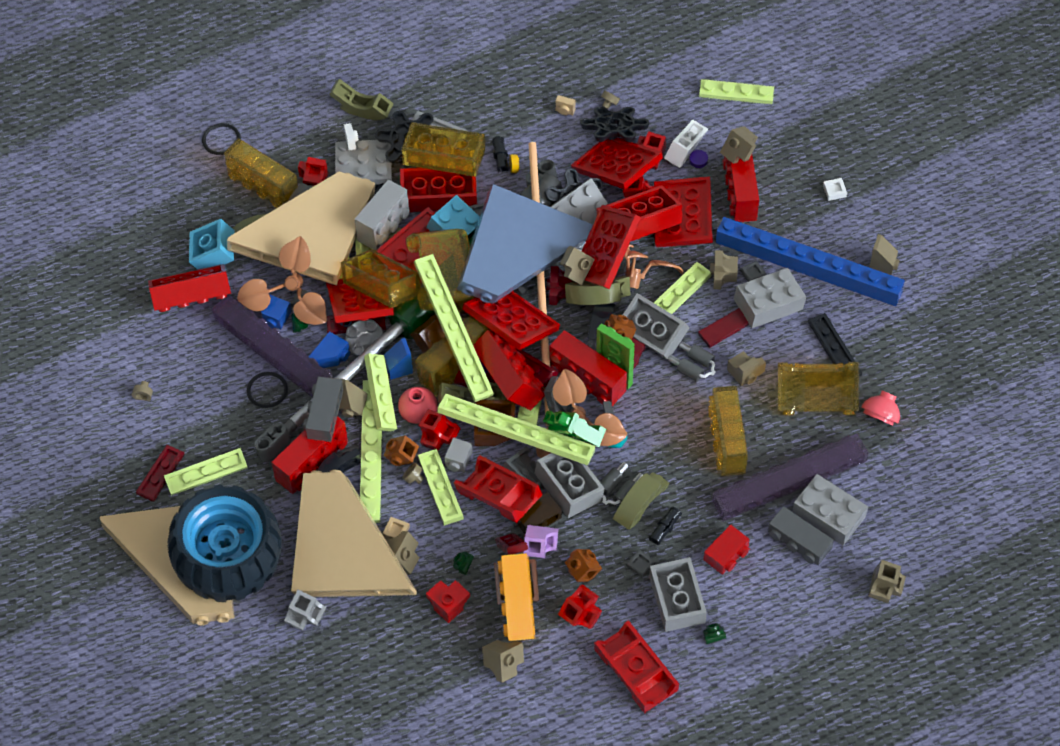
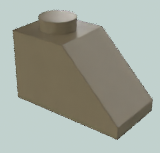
M878 234L873 247L869 268L892 275L893 270L897 271L900 262L897 259L898 250L880 234Z
M341 379L344 391L339 411L342 412L343 416L353 418V415L362 416L368 394L347 379Z

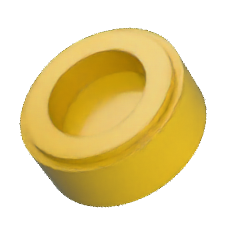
M517 154L510 155L509 157L510 173L519 172V157Z

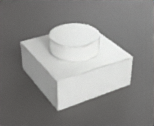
M351 123L345 124L344 131L349 151L355 150V142L358 141L357 131H353Z
M842 178L823 182L828 201L847 197V191Z

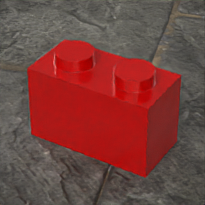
M730 524L706 549L703 560L722 575L726 571L730 572L735 567L736 560L739 557L744 558L749 552L750 539Z

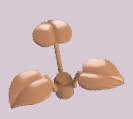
M301 236L285 244L279 252L281 265L286 269H291L292 275L285 279V283L267 289V284L264 280L252 279L241 287L237 296L238 302L248 309L262 311L270 304L271 298L268 293L283 287L290 291L297 290V296L300 301L293 307L296 317L300 321L311 325L327 322L326 304L320 294L308 292L303 298L301 297L302 289L300 287L303 284V278L297 272H305L311 263L309 247Z
M629 244L624 255L626 259L625 274L630 277V287L639 288L640 280L645 278L651 266L673 267L683 275L682 268L661 260H651L644 271L640 273L641 269L635 268L636 257L648 259V256L637 251H631L630 247H634L632 244Z
M564 369L553 387L555 401L563 406L571 404L573 407L570 411L571 413L578 414L579 418L584 419L589 426L594 425L589 421V418H586L584 408L575 405V403H582L586 399L587 390L585 384L575 373ZM603 413L596 417L595 425L606 429L600 446H612L626 438L627 432L615 415ZM536 447L537 456L540 458L551 454V452Z

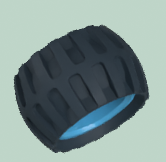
M214 485V488L197 491L195 496L183 502L178 513L174 515L169 528L168 554L178 578L198 596L205 599L212 598L216 602H226V600L235 599L239 601L245 599L251 593L255 594L263 588L264 582H268L273 576L281 556V531L274 513L259 496L251 491L248 493L239 486ZM239 529H243L245 531L243 534L238 533ZM205 537L208 541L202 542V538Z

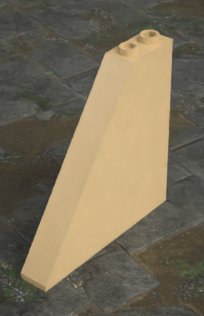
M339 171L229 236L227 239V250L284 268L279 260L281 248L301 236L309 247L311 263L309 268L300 274L337 285L357 237L355 218L373 198L375 183L369 179L358 178L350 173Z
M331 470L328 473L311 471V473H303L291 592L296 594L297 590H300L313 597L416 595L415 587L352 483L342 471Z
M180 506L100 516L103 529L193 624L207 625L211 621L225 623L235 618L233 600L216 602L215 599H205L198 596L181 582L171 565L168 554L169 528ZM204 537L201 541L207 542L208 540Z

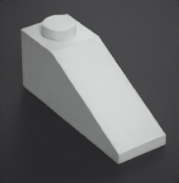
M692 120L673 140L664 159L680 168L708 131V128Z

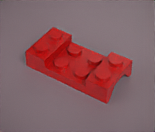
M481 455L477 457L475 471L465 481L455 480L453 482L459 494L471 500L477 498L498 509L502 516L515 523L542 496L538 484Z
M629 620L624 623L616 634L607 640H598L594 643L596 653L606 665H610L632 693L633 700L644 713L679 691L678 681Z

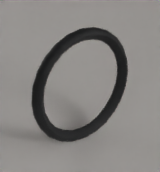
M219 123L209 127L202 136L203 147L209 153L215 155L229 154L236 150L241 142V135L238 129L226 123ZM217 127H228L236 133L237 142L230 150L223 152L213 151L206 144L207 134Z
M262 372L255 375L249 381L246 392L248 399L254 405L261 408H270L279 405L286 398L288 384L278 373ZM262 376L277 377L284 385L282 397L271 404H262L255 401L251 395V386L255 380Z

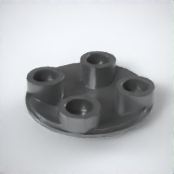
M359 320L347 328L345 341L349 343L350 352L359 356L384 333L374 320Z

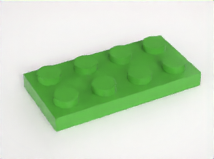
M601 323L597 328L596 352L627 372L626 389H629L633 384L635 343L630 338L618 334L612 327H607Z

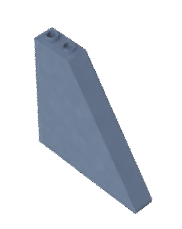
M493 184L487 193L457 290L462 291L465 295H472L483 302L493 304L560 261L569 246L576 249L583 246L593 224Z

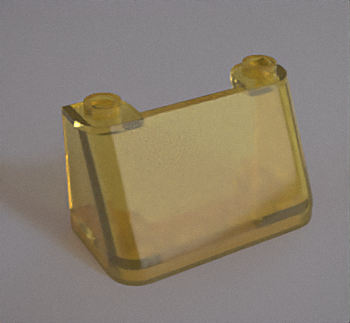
M455 228L413 233L406 238V245L410 252H419L420 258L434 255L458 312L463 309L465 302L476 298L472 295H465L462 291L457 290L470 249L468 236L464 229ZM423 286L417 294L420 309L434 311Z
M848 362L845 365L843 363H795V366L788 363H778V411L783 412V415L791 416L795 415V412H843V415H855V411H859V362Z

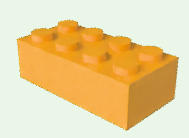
M527 553L501 556V561H498V571L500 574H503V582H500V593L505 595V603H501L502 616L507 618V624H503L504 637H508V641L536 639L529 556Z

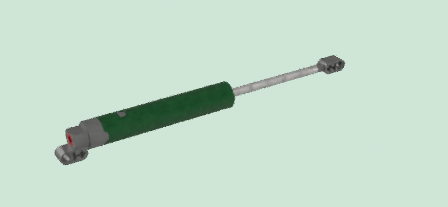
M546 159L537 165L539 198L541 204L550 207L555 202L546 198L545 192L547 188L553 186L557 189H562V185L558 180L554 162ZM529 172L525 177L527 188L519 195L532 200L531 176ZM474 235L439 266L454 302L463 294L462 291L457 290V286ZM422 282L393 307L394 315L388 316L392 326L335 378L351 380L366 366L365 355L368 353L379 354L399 335L406 339H413L410 334L435 314ZM308 403L286 423L271 425L255 440L254 446L261 461L270 462L274 460L290 445L291 438L289 435L304 422L305 418L309 417Z

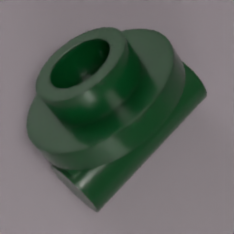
M294 313L291 315L293 333L301 332V330L308 327V324L300 321Z
M466 551L458 553L453 559V567L459 573L466 575L474 556Z
M718 623L709 624L703 630L706 644L726 638L724 627L718 625Z

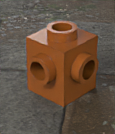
M611 314L609 320H606L604 323L605 326L612 327L618 334L631 340L637 330L633 320L624 315L617 316Z
M406 435L392 438L386 444L383 456L395 466L410 464L414 461L419 445Z
M576 549L571 552L570 557L564 562L569 569V573L577 582H588L602 570L595 554L590 549Z

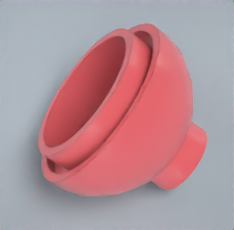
M424 387L407 389L402 393L398 401V411L401 417L413 424H419L428 409L437 412L438 408L435 395Z
M881 391L880 395L870 397L861 406V408L865 409L863 413L877 418L892 426L894 423H899L900 411L895 403L896 396Z

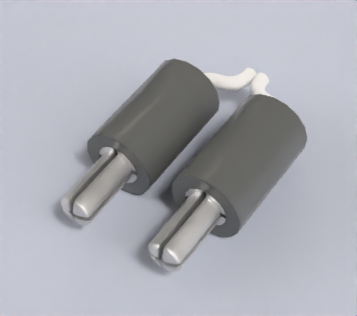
M682 341L679 347L688 352L689 358L706 368H709L712 364V372L703 375L705 369L686 358L680 360L673 355L668 358L669 362L678 366L677 371L696 382L700 378H706L709 375L713 376L716 373L714 370L715 355L696 344L690 346Z
M623 462L617 469L612 468L600 481L605 488L602 502L606 505L608 503L620 505L626 494L643 474L639 473L633 480L628 479L613 496L614 501H606L605 495L608 496L622 481V473L628 468V464Z

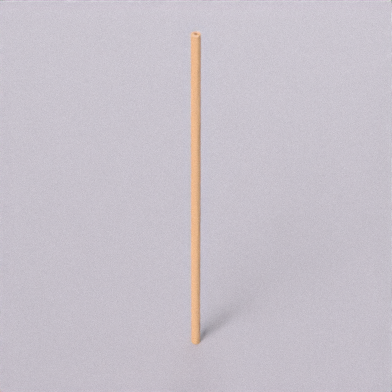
M530 142L529 160L532 200L540 203L536 143ZM543 271L537 275L539 310L547 315ZM547 336L541 339L542 362L550 366L549 340ZM544 397L545 414H546V412L549 411V408H548V405H547L546 398Z

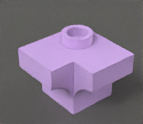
M528 525L525 542L529 550L524 551V554L527 553L530 557L545 558L546 552L556 551L559 529Z

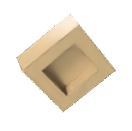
M558 95L556 98V111L562 115H573L575 112V100Z
M390 517L382 534L384 538H395L402 531H408L410 524Z

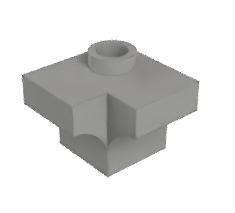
M297 590L288 607L284 623L301 631L304 630L307 622L317 626L326 611V606L319 603L317 598Z

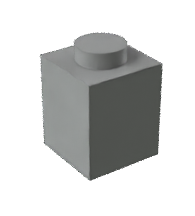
M453 438L445 455V466L453 472H464L473 453L472 443Z

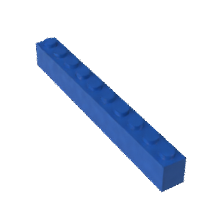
M723 217L717 229V244L884 303L897 306L903 292L905 280L744 223Z

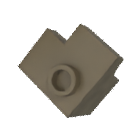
M745 126L732 129L720 153L732 163H737L739 159L748 161L756 147L755 142L758 137Z
M569 246L560 264L565 267V277L582 285L595 259L575 247Z
M715 250L714 263H710V273L714 275L713 289L721 290L723 284L737 282L738 257L727 256L723 251Z
M743 351L728 360L727 370L743 386L746 383H753L757 376L765 372L766 362L762 357L751 358Z
M402 531L395 538H385L405 573L411 575L420 558L415 553L419 543L408 531Z
M881 560L874 569L868 597L888 603L891 595L901 596L906 576L900 573L901 566Z
M496 640L482 647L484 666L493 671L497 681L503 683L517 676V665L524 662L522 642H502Z

